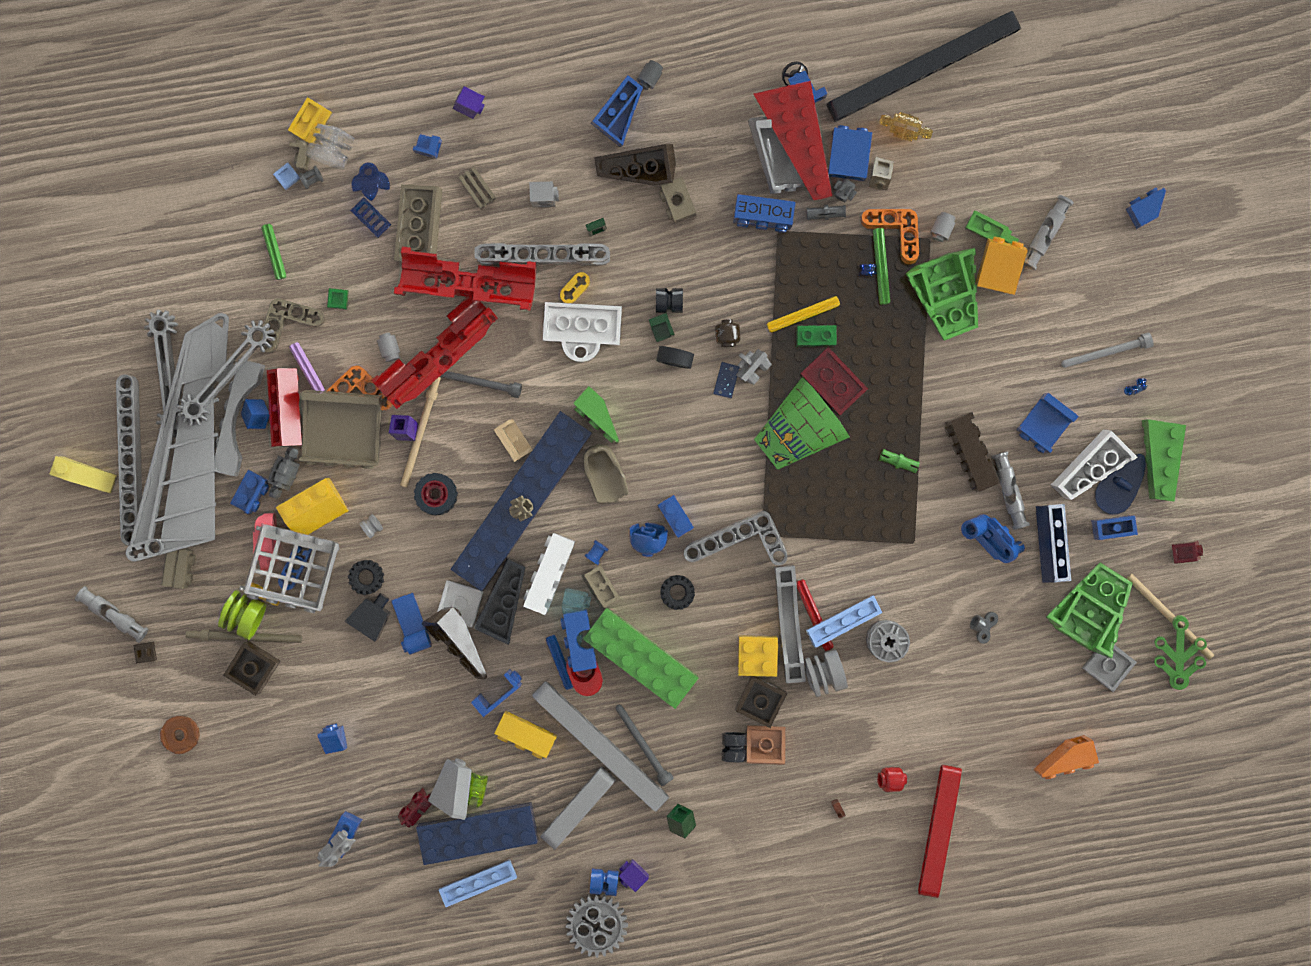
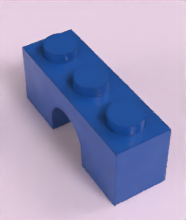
M587 609L564 613V618H561L562 630L566 629L567 637H564L565 648L570 650V656H567L569 668L573 667V672L597 668L594 647L583 648L577 642V635L581 631L590 630Z

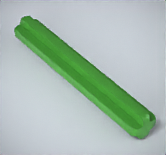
M876 228L873 230L879 303L885 305L890 303L884 229Z

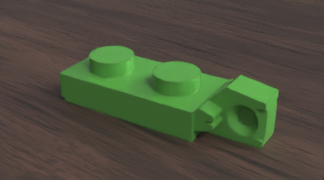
M975 210L965 229L987 240L988 238L1000 237L1012 244V241H1019L1018 238L1011 235L1012 231L1009 230V227Z

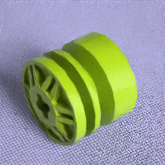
M235 590L222 608L218 627L224 629L227 626V631L232 632L238 626L237 635L250 640L264 617L267 604L253 599L247 605V595L244 594L241 597V592Z

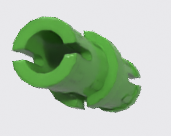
M885 449L882 450L881 453L889 457L880 455L879 461L895 465V468L898 469L903 468L913 473L917 472L918 469L910 465L919 467V461L906 458L903 454L898 455Z

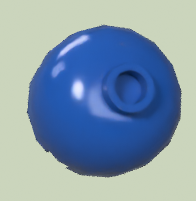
M639 523L632 525L629 531V538L634 550L645 557H651L653 554L663 550L668 539V530L665 531L663 525L655 523H645L646 527H639Z

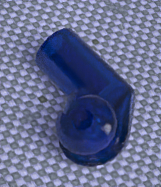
M1137 378V385L1125 387L1124 393L1130 396L1146 390L1148 387L1146 385L1147 379Z

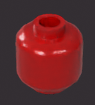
M900 767L883 768L878 773L877 783L884 792H900L903 790L904 785L907 784V775L903 773Z

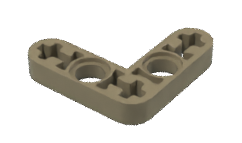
M283 299L271 301L264 325L269 324L271 321H277L279 327L272 334L276 335L275 341H270L273 343V346L267 350V346L264 345L265 352L273 353L278 348L286 319L319 327L325 321L323 312ZM281 302V306L288 308V305L290 304L291 306L288 309V316H285L287 312L283 310H279V312L277 313V309H275L274 306L279 305V303ZM301 308L302 316L294 318L292 315L293 309ZM307 310H309L308 314L313 316L316 315V313H318L320 321L316 320V322L313 323V319L306 317ZM261 333L259 341L263 339V333Z

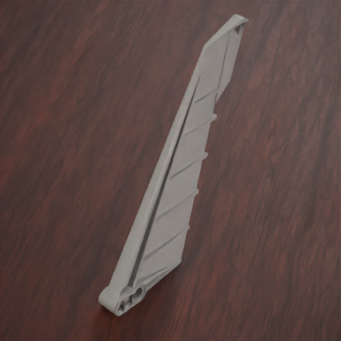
M224 313L216 314L184 335L131 541L126 549V557L130 561H142L215 540V472L217 467L214 468V437H217L218 433H214V403L219 402V398L213 399L205 408V410L211 411V414H204L208 421L200 419L202 424L200 426L196 424V421L193 426H189V420L186 423L182 422L185 416L179 417L176 442L173 445L172 440L177 413L183 412V410L177 409L183 385L182 398L188 401L187 394H191L194 400L226 363L229 316ZM220 319H222V320H223V328L220 327V326H219L218 324H216L215 322L218 321V320H220ZM214 385L201 399V403L212 393ZM196 404L190 407V414H198L199 407ZM174 449L170 480L165 481L170 450ZM169 485L164 517L158 518L163 487ZM163 521L161 539H154L156 524ZM154 542H157L160 546L157 553L152 550ZM141 549H145L146 551L143 553H139L138 555H134L133 553L134 551Z

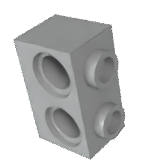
M553 181L529 182L530 203L533 208L556 207V201H559V191L557 187H554Z

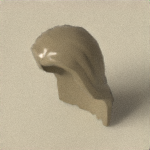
M596 444L589 447L583 456L584 473L591 485L596 502L598 504H605L606 502L619 501V498H622L624 495L626 496L629 492L624 473L614 452L604 444Z

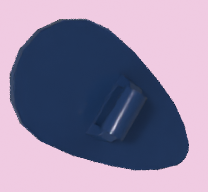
M1136 454L1138 458L1126 463L1124 467L1112 472L1100 481L1095 490V500L1097 506L1102 511L1108 514H1119L1125 512L1131 506L1145 474L1146 461L1144 455Z

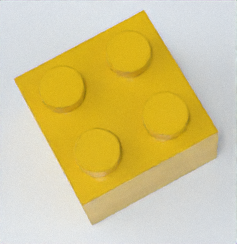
M738 635V676L777 677L778 637Z

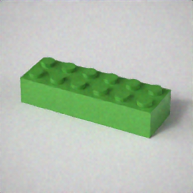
M606 607L583 638V640L674 709L677 708L699 679L698 675L608 607Z

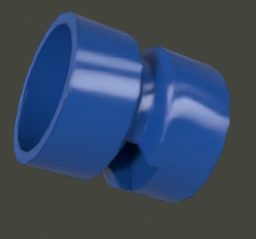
M592 868L590 894L600 895L604 892L608 896H617L619 871L608 870L604 873L603 869Z

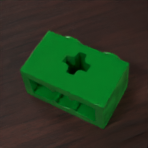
M836 325L796 327V347H834L837 345Z

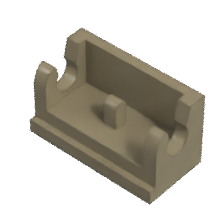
M601 565L581 576L601 609L620 599Z

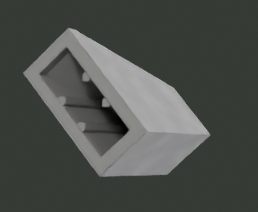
M458 758L455 761L446 760L428 800L450 817L465 820L467 815L472 769L466 766L465 761Z

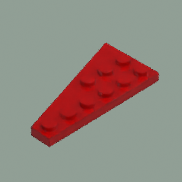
M811 81L753 93L766 118L772 120V128L812 199L819 200L832 197Z

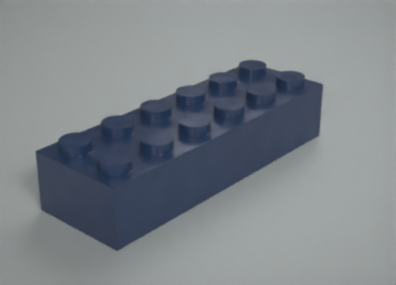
M532 802L470 813L466 815L465 820L449 817L419 823L416 827L423 865L537 844L539 840Z

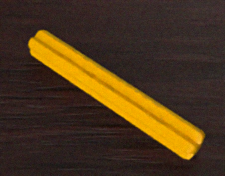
M835 296L767 323V328L769 332H774L836 308L840 305L839 299Z

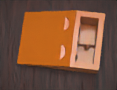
M1085 735L1067 739L1038 764L1034 771L1042 778L1052 779L1057 777L1056 774L1059 773L1071 774L1078 768H1093L1094 764L1099 763L1094 741Z

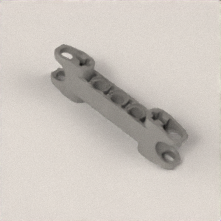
M490 243L476 246L475 258L483 265L500 266V262L527 264V261L536 262V265L601 266L610 262V251L603 244L507 245L503 243ZM527 250L529 252L528 257L520 259L518 256L520 251ZM546 250L548 252L547 258L539 259V251ZM560 250L567 252L565 259L557 258V253ZM484 251L490 252L487 258H481V254ZM506 251L508 254H505V258H502L501 255H504ZM603 251L606 255L598 259L596 258V253ZM580 252H584L582 258H579L578 256L580 255Z

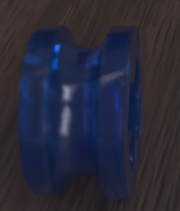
M860 264L861 272H859V275H876L877 272L874 269L877 265Z

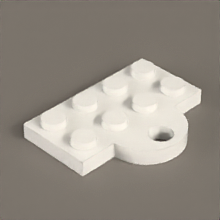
M545 302L543 341L562 342L565 354L573 361H590L598 354L600 344L620 345L622 306ZM579 347L586 349V355L583 358H578L575 355V351Z

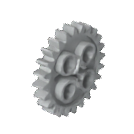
M588 894L587 901L581 897V904L574 903L576 910L570 908L569 912L573 916H567V920L570 923H566V928L571 929L567 931V936L572 935L570 943L576 941L575 949L582 947L581 954L587 950L589 957L592 952H595L596 958H598L599 952H602L605 957L606 950L613 953V946L619 949L618 941L624 942V938L621 935H627V931L623 929L628 927V923L623 922L627 919V915H621L624 912V908L618 909L619 902L612 904L613 897L607 901L605 894L601 899H599L598 895H595V899H592L590 894ZM594 908L599 913L596 916H591L588 911ZM613 918L615 923L609 926L605 923V920ZM599 922L600 927L594 928V924ZM586 925L589 931L583 933L579 930V927ZM597 935H603L605 936L606 940L603 942H598L595 939V937Z

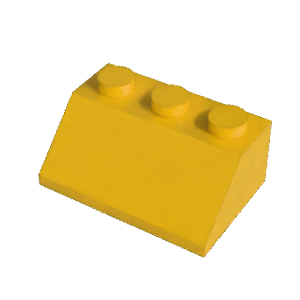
M330 478L321 480L276 507L291 531L306 535L311 534L349 511Z

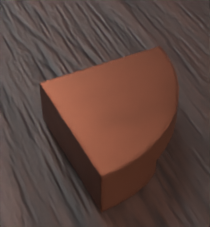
M838 799L831 801L838 818L845 817L846 815Z

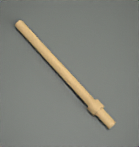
M440 377L430 385L429 390L426 392V402L400 486L408 487L434 400L437 399L438 393L436 392Z
M1131 573L1126 579L1132 582V585L1172 623L1175 615ZM1180 621L1177 626L1183 627L1184 624ZM1188 628L1185 630V637L1191 642V645L1194 644L1195 639L1198 637ZM1203 641L1197 642V646L1199 647L1204 645ZM1207 647L1199 650L1208 660L1214 656Z

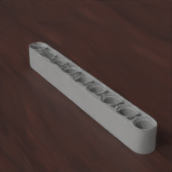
M124 374L116 380L120 536L121 541L129 546V534L133 532L142 499L139 382L136 377ZM126 379H130L131 385L126 389L124 382ZM127 398H130L132 403L131 406L127 408L125 406V400ZM128 417L132 419V424L129 427L125 424V420ZM128 436H131L133 440L130 446L126 444ZM129 455L133 457L131 465H128L126 461ZM130 474L134 478L132 484L127 482V477ZM130 493L134 496L133 503H129L127 499ZM130 513H133L135 516V520L132 523L128 520Z
M547 681L532 694L540 705L652 810L657 812L669 799V796Z

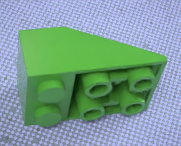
M588 386L573 403L576 406L574 410L583 418L587 415L591 419L589 423L596 430L601 428L605 431L603 436L611 443L614 441L618 443L619 438L604 399Z

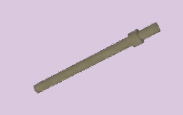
M207 629L186 631V638L201 639V641L217 639L302 643V635L255 633L250 640H247L234 632H211V630Z

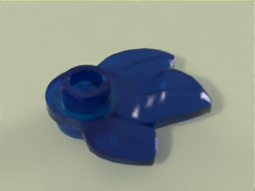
M367 162L360 167L359 174L352 179L353 192L362 190L364 196L368 200L373 201L379 188L383 190L390 189V182L385 173L378 171L376 165ZM367 169L372 170V173L370 175L365 174V171Z

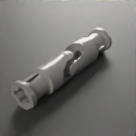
M1063 195L1057 197V203L1053 209H1050L1029 246L1030 250L1024 261V266L1036 270L1039 259L1046 253L1052 239L1066 218L1067 210L1074 204L1069 198Z
M1007 451L991 457L995 460L996 473L1002 487L1008 514L1011 515L1014 526L1012 528L1015 530L1030 524L1026 521L1024 503L1019 488L1016 485L1013 467L1010 466L1007 456L1009 453ZM1016 494L1015 502H1013L1008 496Z
M86 586L77 593L74 599L76 602L80 601L88 606V610L109 623L113 622L118 630L134 637L137 643L143 640L149 630L147 627L143 628L137 624L135 619L129 615L119 613L120 611L117 607L101 596H95L89 592ZM106 605L111 606L112 608L106 611L104 617L101 614L102 608Z

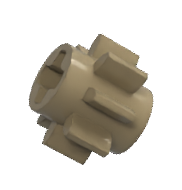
M520 496L510 501L512 506H510L509 511L513 518H519L521 522L532 516L533 504L529 499H524L523 496Z

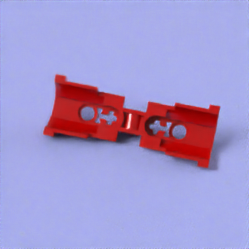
M402 246V272L400 284L394 288V295L405 296L407 292L454 298L456 295L470 297L476 301L520 306V310H531L536 284V262L527 261V265L500 262V267L478 265L477 273L459 271V262L437 260V254L411 251V247ZM427 278L435 279V283L432 286H426L424 282ZM451 281L453 285L446 287L445 284ZM486 285H489L490 289H488L487 292H484V289L482 288H485ZM503 287H509L511 292L508 295H502L500 290Z
M465 297L466 299L447 315L452 324L436 337L439 342L426 354L420 351L406 365L398 358L381 375H376L371 381L396 409L405 402L415 399L486 335L489 327L498 319L489 307L486 308L481 301Z

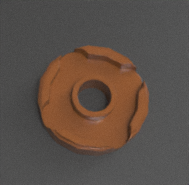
M183 715L174 716L167 720L160 732L163 746L175 754H184L192 750L197 745L200 737L196 722L190 717ZM177 730L184 732L183 740L176 738L175 732Z

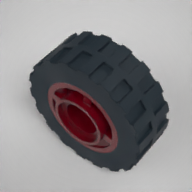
M440 473L426 474L425 477H421L420 481L416 483L414 500H416V505L420 510L427 514L443 515L448 513L457 502V487L452 479ZM434 489H438L440 497L434 500L431 493Z

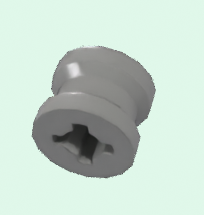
M373 514L369 516L368 520L359 523L369 538H372L377 531L383 530L382 525Z

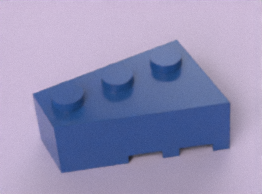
M627 75L590 124L619 147H622L643 87Z

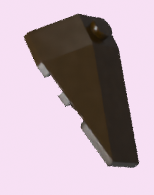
M662 144L594 157L598 177L652 186L673 183L676 160L673 144Z

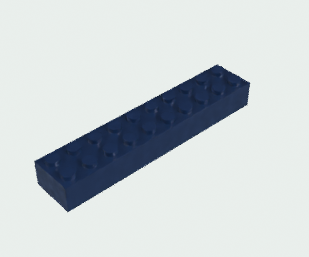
M560 411L450 570L480 591L485 590L593 433ZM523 496L524 499H529L532 502L533 510L531 511V517L520 522L519 518L515 519L511 516L509 508L512 506L510 501Z

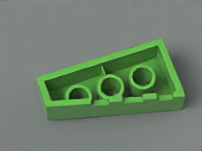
M1150 419L1142 420V427H1144L1143 438L1146 448L1145 460L1148 470L1149 499L1175 502L1186 425Z

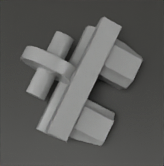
M759 349L755 353L749 351L746 356L740 353L738 356L742 360L738 366L741 369L736 376L754 385L760 378L754 371L758 367L766 371L771 366V362L767 358L768 355Z

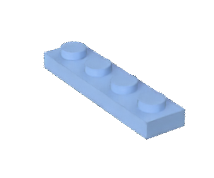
M870 596L807 629L806 632L814 648H817L881 614L882 611L875 597Z
M509 859L439 888V893L445 907H448L517 878V875Z

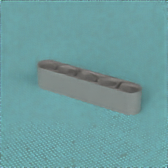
M600 767L547 827L540 838L555 850L612 786L616 779L603 767Z

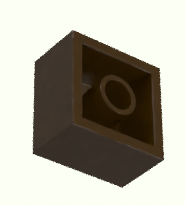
M246 641L241 645L223 676L256 696L262 692L279 665L280 660L250 641Z
M750 676L735 707V711L771 728L787 696V692L756 676Z

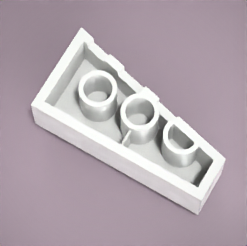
M1103 429L1059 475L1051 486L1063 498L1072 500L1091 488L1098 481H1102L1109 474L1119 470L1126 463L1138 457L1112 431Z
M556 533L548 536L545 543L547 550L545 554L541 553L537 563L540 567L538 572L534 571L530 582L533 584L531 589H527L523 600L526 601L523 607L544 615L548 612L575 541Z

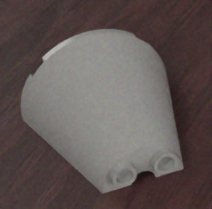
M766 116L748 119L750 131L770 193H781V189L784 188L785 191H796L797 187H804L802 179L772 128V120L767 119Z

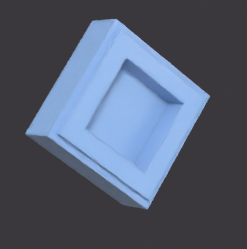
M286 163L273 174L285 190L300 180L299 175L289 163Z

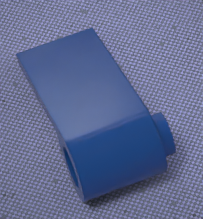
M414 593L391 600L404 634V641L401 642L404 652H408L411 655L432 647L428 631L421 624L424 620Z

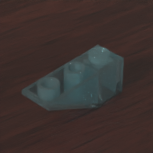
M566 587L562 602L563 614L589 608L591 597H588L589 592ZM579 633L577 635V642L581 646L583 634Z

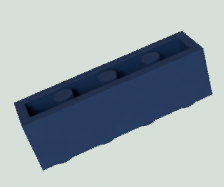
M1065 504L1036 506L1042 583L1072 581Z

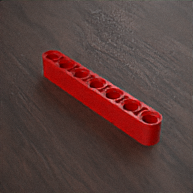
M941 765L919 880L918 895L938 898L940 895L961 781L962 769L959 767Z

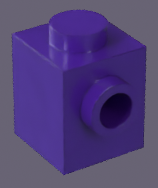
M463 86L452 109L474 119L477 114H481L485 106L482 103L485 96Z
M392 415L389 434L396 440L415 441L418 423L408 415Z
M633 859L630 862L625 861L619 868V881L626 888L630 887L634 892L649 879V874Z

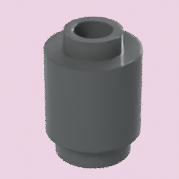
M650 60L649 63L645 64L637 77L638 84L645 90L653 89L662 75L663 67L659 63Z

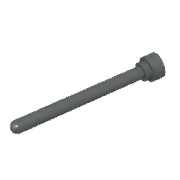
M446 371L440 376L446 379L508 392L511 397L518 399L522 390V384L517 382L508 385Z
M617 705L615 708L617 713L657 772V781L661 787L674 779L671 772L663 769L623 706Z

